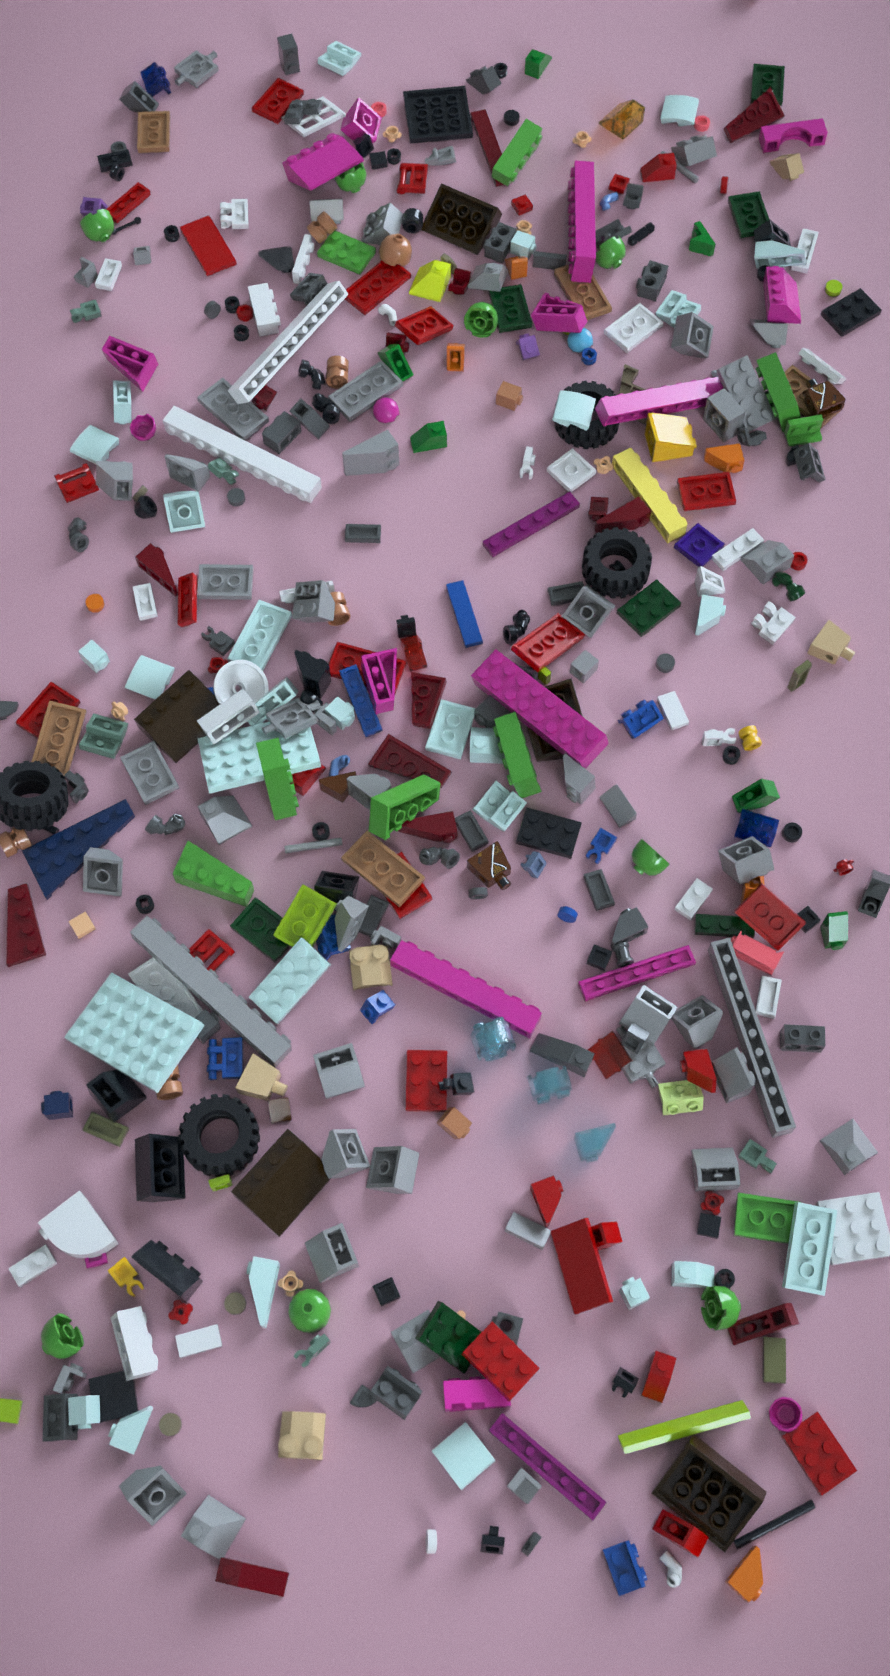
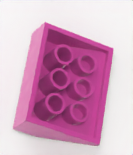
M331 133L326 136V139L313 143V146L300 150L299 154L289 156L286 161L282 162L288 181L311 191L363 162L364 159L342 136Z

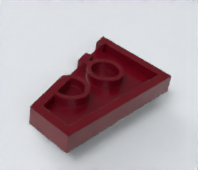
M411 672L413 726L431 729L447 680L443 677Z

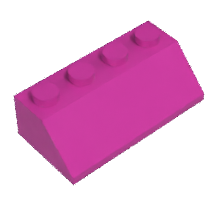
M766 267L763 288L767 322L801 324L797 283L783 267Z

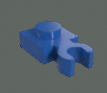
M600 828L590 843L594 849L587 852V859H590L591 855L595 854L597 855L595 863L599 864L602 852L608 855L617 837Z

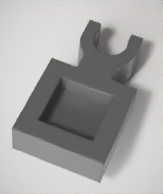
M208 626V632L211 634L206 635L202 632V638L210 641L209 646L224 656L234 646L235 641L221 630L216 634L213 628Z

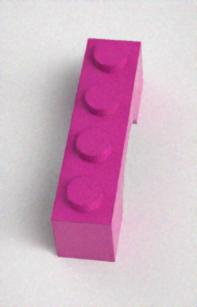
M823 118L761 126L758 139L762 152L767 153L779 151L780 145L790 139L801 140L809 147L825 145L828 131Z

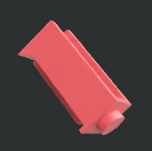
M740 931L737 937L733 936L731 942L736 957L772 976L784 951L776 953V950L745 934L744 936L741 935L742 931Z

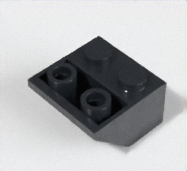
M295 650L297 670L304 690L308 689L322 699L331 683L329 664L321 658L312 657L305 651Z
M119 1070L102 1072L86 1084L90 1095L113 1123L147 1099L135 1082Z

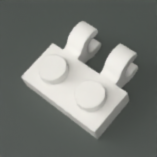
M231 199V203H220L221 228L226 229L232 225V229H249L248 199Z
M768 601L762 612L771 619L767 623L761 614H757L751 624L761 630L758 635L774 645L794 622L796 617L782 607L777 610L775 605Z

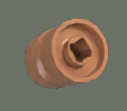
M323 211L317 217V221L313 220L307 226V229L313 238L321 244L327 238V234H332L338 227L333 219Z
M331 356L328 358L326 384L331 388L339 389L348 383L349 362L343 356Z
M331 592L335 602L334 620L328 621V623L332 626H339L348 622L351 615L346 606L344 594L342 592Z
M13 827L11 832L5 831L0 834V845L7 858L16 854L18 849L24 850L32 846L24 829L16 830Z
M178 1065L159 1092L156 1093L158 1100H171L183 1095L182 1084L178 1081L180 1078Z

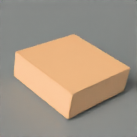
M86 911L68 921L79 939L96 930Z

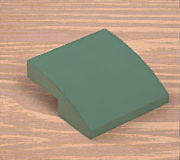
M93 713L86 725V733L79 743V749L115 759L127 732L128 723Z

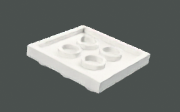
M879 1192L817 1202L819 1207L837 1210L830 1258L831 1266L890 1257V1234Z

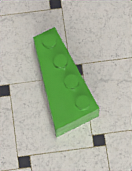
M525 119L493 167L491 177L507 187L511 182H514L519 171L524 168L526 162L538 148L543 138L541 135L543 128Z
M775 352L756 360L758 367L755 369L758 378L762 377V388L764 391L767 390L766 397L768 403H772L774 417L777 416L781 430L784 432L788 420L798 419L801 416L793 391Z
M516 712L495 718L496 726L493 727L496 738H500L498 747L500 753H504L505 756L502 761L505 769H508L510 773L507 775L510 786L514 785L521 798L542 792L536 779V771L532 761H530L532 758L527 745H525L526 739Z
M279 738L257 742L256 746L274 819L279 820L296 816V807H299L296 796H293L296 795L294 783L290 784L293 782L291 771L287 772V770L291 769L288 758L284 759Z
M422 775L371 797L369 832L384 840L388 839L392 831L397 832L402 828L401 824L407 820H413L417 812L425 811L439 800L441 783L426 775Z
M187 841L173 872L175 882L247 907L254 892L252 882L195 844Z

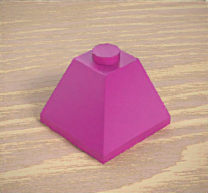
M357 98L343 118L340 130L351 140H355L357 137L361 138L364 134H369L372 143H374L377 139L382 117L364 101Z

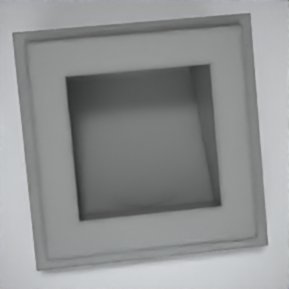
M150 246L135 247L133 249L136 265L151 263Z

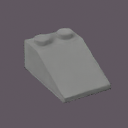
M386 430L342 452L344 474L346 476L375 474L394 470L399 466V444L391 433Z

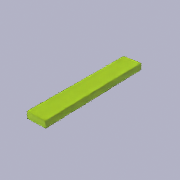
M740 1400L620 1434L618 1439L624 1454H628L747 1420L751 1416L744 1401Z

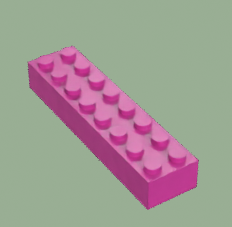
M575 160L574 167L570 168L571 180H568L567 190L570 191L568 192L567 199L570 202L568 204V214H570L568 216V226H570L568 228V238H571L568 241V250H571L568 254V262H571V264L569 263L568 274H571V281L591 283L596 260L594 162Z
M497 649L471 675L474 684L488 696L491 695L511 713L516 712L522 723L564 755L566 753L585 769L609 744L606 734Z

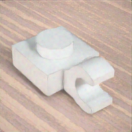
M526 446L523 465L520 469V478L523 477L524 473L529 474V479L533 477V469L530 467L531 465L534 466L536 455H533V447Z
M729 728L724 733L715 729L704 731L702 746H721L722 743L734 744L736 738H730L728 735H733L735 729Z

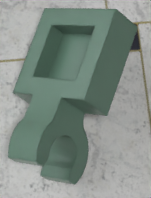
M96 300L81 303L80 308L70 310L73 323L81 321L83 317L87 321L102 316Z
M219 457L208 463L209 470L219 479L223 477L231 485L236 483L234 478L238 477L239 473L236 470H232V467Z
M751 1139L738 1156V1158L756 1169L758 1165H761L769 1173H772L777 1163L765 1156L768 1150Z
M318 1334L310 1341L309 1344L311 1346L308 1350H299L294 1354V1357L296 1359L300 1355L306 1357L305 1362L301 1364L304 1368L331 1341L325 1334L322 1336Z

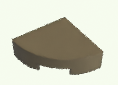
M443 253L441 261L451 264V274L454 275V270L457 266L451 257Z

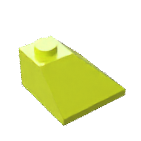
M433 260L419 267L409 294L441 302L451 278V264Z

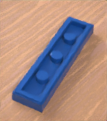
M464 581L446 584L465 648L483 644Z
M355 664L340 670L339 673L365 738L382 732L383 729L377 714H375L373 704L357 665Z

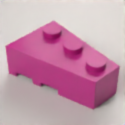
M546 292L531 313L537 331L581 333L587 323L582 305L569 300L562 301L560 297H551Z
M109 335L101 349L106 359L143 392L158 366L154 353Z
M397 648L361 656V669L375 714L394 710Z
M482 1376L469 1377V1380L450 1378L448 1381H443L445 1412L511 1407V1401L509 1402L487 1379H482Z

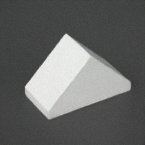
M701 566L698 567L694 581L698 597L726 592L722 576Z

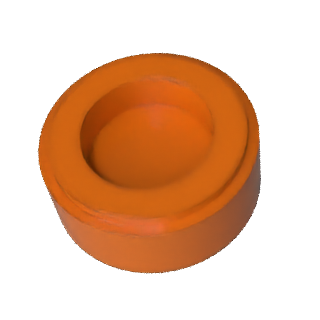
M91 594L86 598L85 603L90 612H100L105 606L104 600L99 594Z

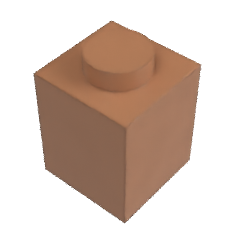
M503 381L496 393V404L515 411L516 407L520 406L523 401L522 387Z
M448 1107L436 1122L453 1139H463L470 1132L469 1127L472 1124L455 1107Z

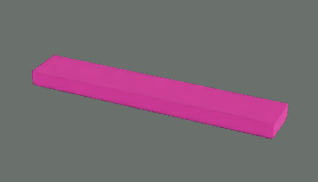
M687 945L579 981L578 985L584 1000L588 1001L696 964L690 946Z

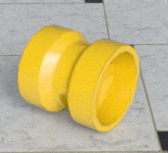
M754 725L744 727L738 732L740 739L743 740L742 745L745 751L757 749L762 745L760 737H757L758 731Z

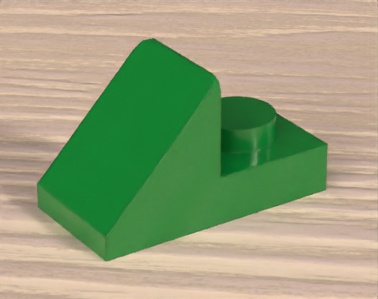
M701 221L695 222L689 251L711 257L714 255L716 244Z

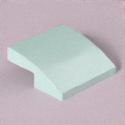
M334 41L327 46V52L318 57L317 64L344 76L361 57V52L338 41Z
M684 95L666 96L660 118L661 123L677 122L679 127L694 125L699 99Z
M671 290L656 311V316L675 328L677 316L690 312L698 315L701 311V305L687 300L685 294Z
M560 390L552 421L566 427L572 424L587 430L590 426L596 399L581 393Z
M90 425L75 440L70 448V452L96 464V461H104L109 458V452L119 445V438Z
M141 655L127 680L125 688L156 700L164 692L166 684L169 685L175 668Z
M495 781L472 810L496 828L505 831L527 802L514 791L509 792L499 782Z
M466 1422L432 1450V1453L461 1490L495 1462L493 1456Z

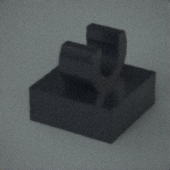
M364 134L361 138L357 137L353 141L356 150L363 158L374 149L369 134Z
M402 615L401 619L396 620L398 638L417 636L414 617L408 618V615Z
M620 1367L613 1379L612 1391H615L620 1386L624 1389L622 1397L625 1398L628 1393L632 1394L639 1378Z
M490 1526L489 1535H482L481 1552L503 1555L505 1537H498L499 1527Z

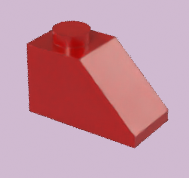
M674 153L658 154L640 168L642 181L674 180L677 166Z
M321 764L319 768L292 774L293 782L290 784L294 783L295 791L304 796L326 770V767Z
M701 1049L683 1052V1060H680V1069L682 1073L685 1072L687 1081L710 1093H716L717 1079L708 1050Z
M554 1175L530 1185V1190L545 1227L550 1225L560 1202L561 1192H564L560 1180L556 1181Z
M617 1221L603 1222L591 1227L598 1250L623 1242Z
M659 1351L653 1353L641 1396L663 1403L676 1363V1357Z
M662 1509L652 1530L699 1558L709 1538L692 1524Z

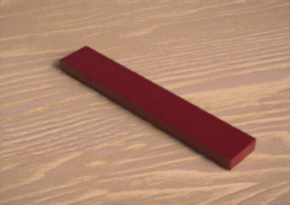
M486 109L470 112L471 120L492 175L493 167L501 157L502 152ZM493 178L496 187L504 185Z

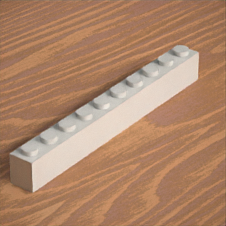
M340 281L328 283L229 388L228 392L237 404L250 402L348 296Z
M173 406L163 419L165 431L169 435H175L182 441L189 442L196 448L209 452L214 457H220L226 463L233 464L240 470L247 471L253 474L254 477L261 478L270 485L277 486L284 492L297 496L302 501L311 503L322 488L320 477L176 406Z

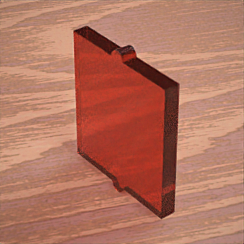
M611 1031L603 1038H599L597 1043L587 1049L595 1053L593 1060L605 1079L610 1078L617 1072H621L622 1068L632 1061L614 1031Z

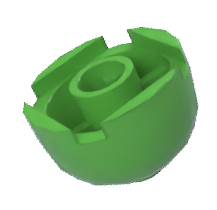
M361 162L334 177L341 190L356 193L361 190L360 187L366 181V170Z
M99 209L96 210L97 213L94 215L92 213L87 214L81 220L80 225L87 238L92 241L105 242L114 231V221L108 210Z
M620 236L617 239L612 237L599 246L601 249L598 252L596 251L595 261L600 267L607 269L613 267L616 269L622 264L621 261L625 257L626 249Z
M477 302L469 307L464 316V325L467 330L469 329L473 332L472 335L484 338L490 336L496 330L498 315L492 305L486 302Z
M643 839L636 844L631 854L632 861L635 864L633 868L641 875L643 873L649 876L658 875L670 865Z
M706 1287L701 1296V1300H705V1308L701 1307V1311L707 1327L710 1329L714 1328L715 1331L730 1328L737 1322L741 1311L740 1301L734 1292L727 1287Z
M305 1289L299 1291L292 1298L288 1314L291 1323L297 1330L315 1333L327 1325L331 1314V1306L329 1300L322 1292L316 1289Z
M60 1313L56 1314L47 1321L41 1332L43 1351L58 1359H66L73 1356L84 1345L83 1336L79 1328L76 1326L73 1329L70 1324L72 1320L68 1316Z

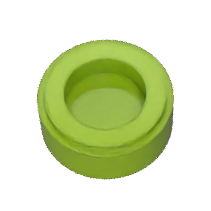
M829 280L826 283L825 292L831 297H836L840 295L843 286L838 280Z

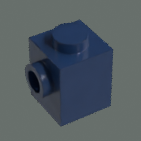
M52 1091L50 1095H44V1102H41L42 1114L48 1120L73 1117V1097L69 1092L62 1093V1091Z

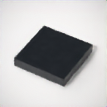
M124 1371L89 1379L91 1395H100V1423L123 1418L139 1411L134 1379L126 1381Z

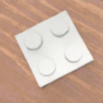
M572 448L549 465L547 472L568 492L572 493L596 474V469Z

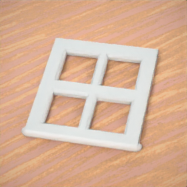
M322 96L316 100H322L326 108L322 109L319 114L307 115L308 117L302 119L300 124L287 125L301 136L306 137L345 117L346 113ZM329 111L335 113V115L325 120L319 117ZM311 120L317 123L307 129L301 126Z

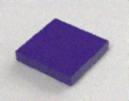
M699 523L674 544V548L697 567H703L712 559V555L724 547V543Z

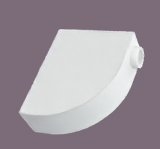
M80 1190L38 1222L41 1227L39 1232L45 1240L50 1239L61 1251L76 1258L98 1257L103 1253L109 1252L119 1244Z

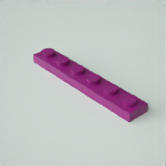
M569 491L483 541V546L493 558L578 509L580 503Z
M503 1413L489 1429V1432L594 1521L607 1503L604 1499Z

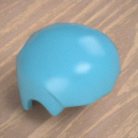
M583 328L581 333L570 332L567 337L568 347L573 352L578 353L583 352L586 348H590L591 345L593 346L591 332L586 328Z

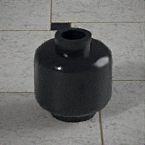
M416 208L405 210L402 218V228L411 234L419 232L423 226L422 212Z

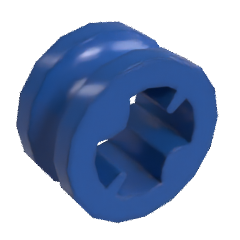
M586 348L582 352L581 360L585 365H593L596 362L597 352L593 348Z

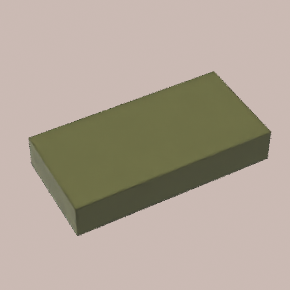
M806 660L794 669L787 686L791 692L806 682L812 667V663L809 660Z
M91 1112L82 1130L121 1147L129 1128L117 1122L113 1123L110 1119Z
M763 1337V1382L786 1384V1338Z

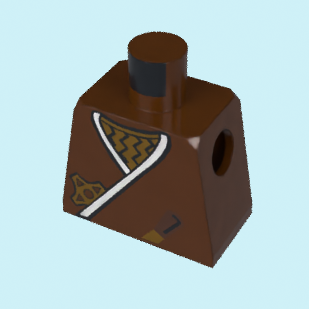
M811 379L807 382L806 386L808 389L804 401L811 416L821 414L822 418L843 409L846 399L829 381L818 384L815 379Z
M498 841L467 860V868L486 887L489 888L497 883L501 890H505L511 885L507 879V876L511 874V866Z

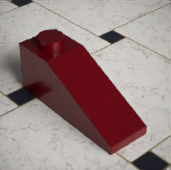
M638 496L597 520L594 531L595 533H602V530L607 528L609 530H612L614 527H618L620 530H623V528L634 530L640 526L643 527L650 521L651 510Z
M150 543L135 556L137 565L176 597L178 595L177 588L165 560L164 552L158 546L155 547Z
M453 811L416 817L411 821L407 820L401 824L402 828L398 830V832L444 843L453 842L458 836Z
M784 1303L737 1320L734 1325L728 1328V1332L734 1346L798 1325L799 1321L792 1303Z
M221 1557L215 1582L284 1597L289 1573Z

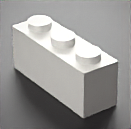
M268 283L248 286L249 298L259 337L279 333L278 326L281 325L279 315L275 314L277 306L276 302H272L274 299L273 290L269 289Z
M242 689L201 717L197 722L210 741L216 744L260 712L254 701Z
M141 1306L116 1312L110 1319L126 1381L151 1375L158 1370V1359L156 1354L153 1353L152 1336L148 1333L146 1327V1314L142 1312Z

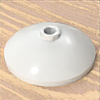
M234 660L222 666L217 672L213 684L214 695L219 705L237 693L235 690L236 686H239L241 690L244 689L254 703L261 699L269 689L267 678L261 668L247 660Z

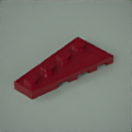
M771 87L724 127L723 130L730 143L760 130L761 126H768L784 118L785 115Z
M390 734L386 736L368 763L369 767L409 779L426 775L440 782V788L443 787L452 773L451 770Z
M27 883L8 889L6 965L8 967L46 956Z

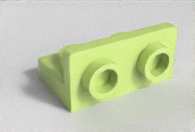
M687 1080L658 1084L663 1115L703 1110L704 1096L701 1087Z

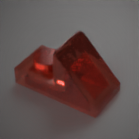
M415 635L400 639L409 671L427 668L422 641L419 636Z

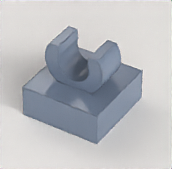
M533 851L531 855L525 856L527 862L525 864L521 863V866L525 871H528L531 877L538 879L547 863L539 852Z

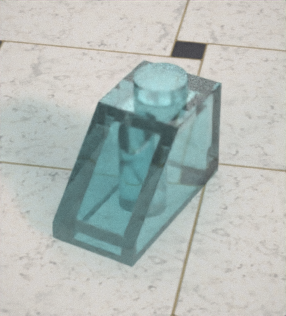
M615 1123L575 1133L574 1140L580 1161L586 1160L589 1163L598 1160V1157L603 1153L615 1131Z

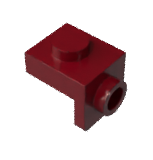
M456 268L454 270V277L449 283L448 291L456 295H464L468 289L471 271Z
M387 332L386 347L390 344H399L405 356V353L409 351L407 336Z
M264 385L253 397L252 402L258 409L267 411L277 391Z
M591 497L590 511H588L589 519L596 522L608 514V497Z

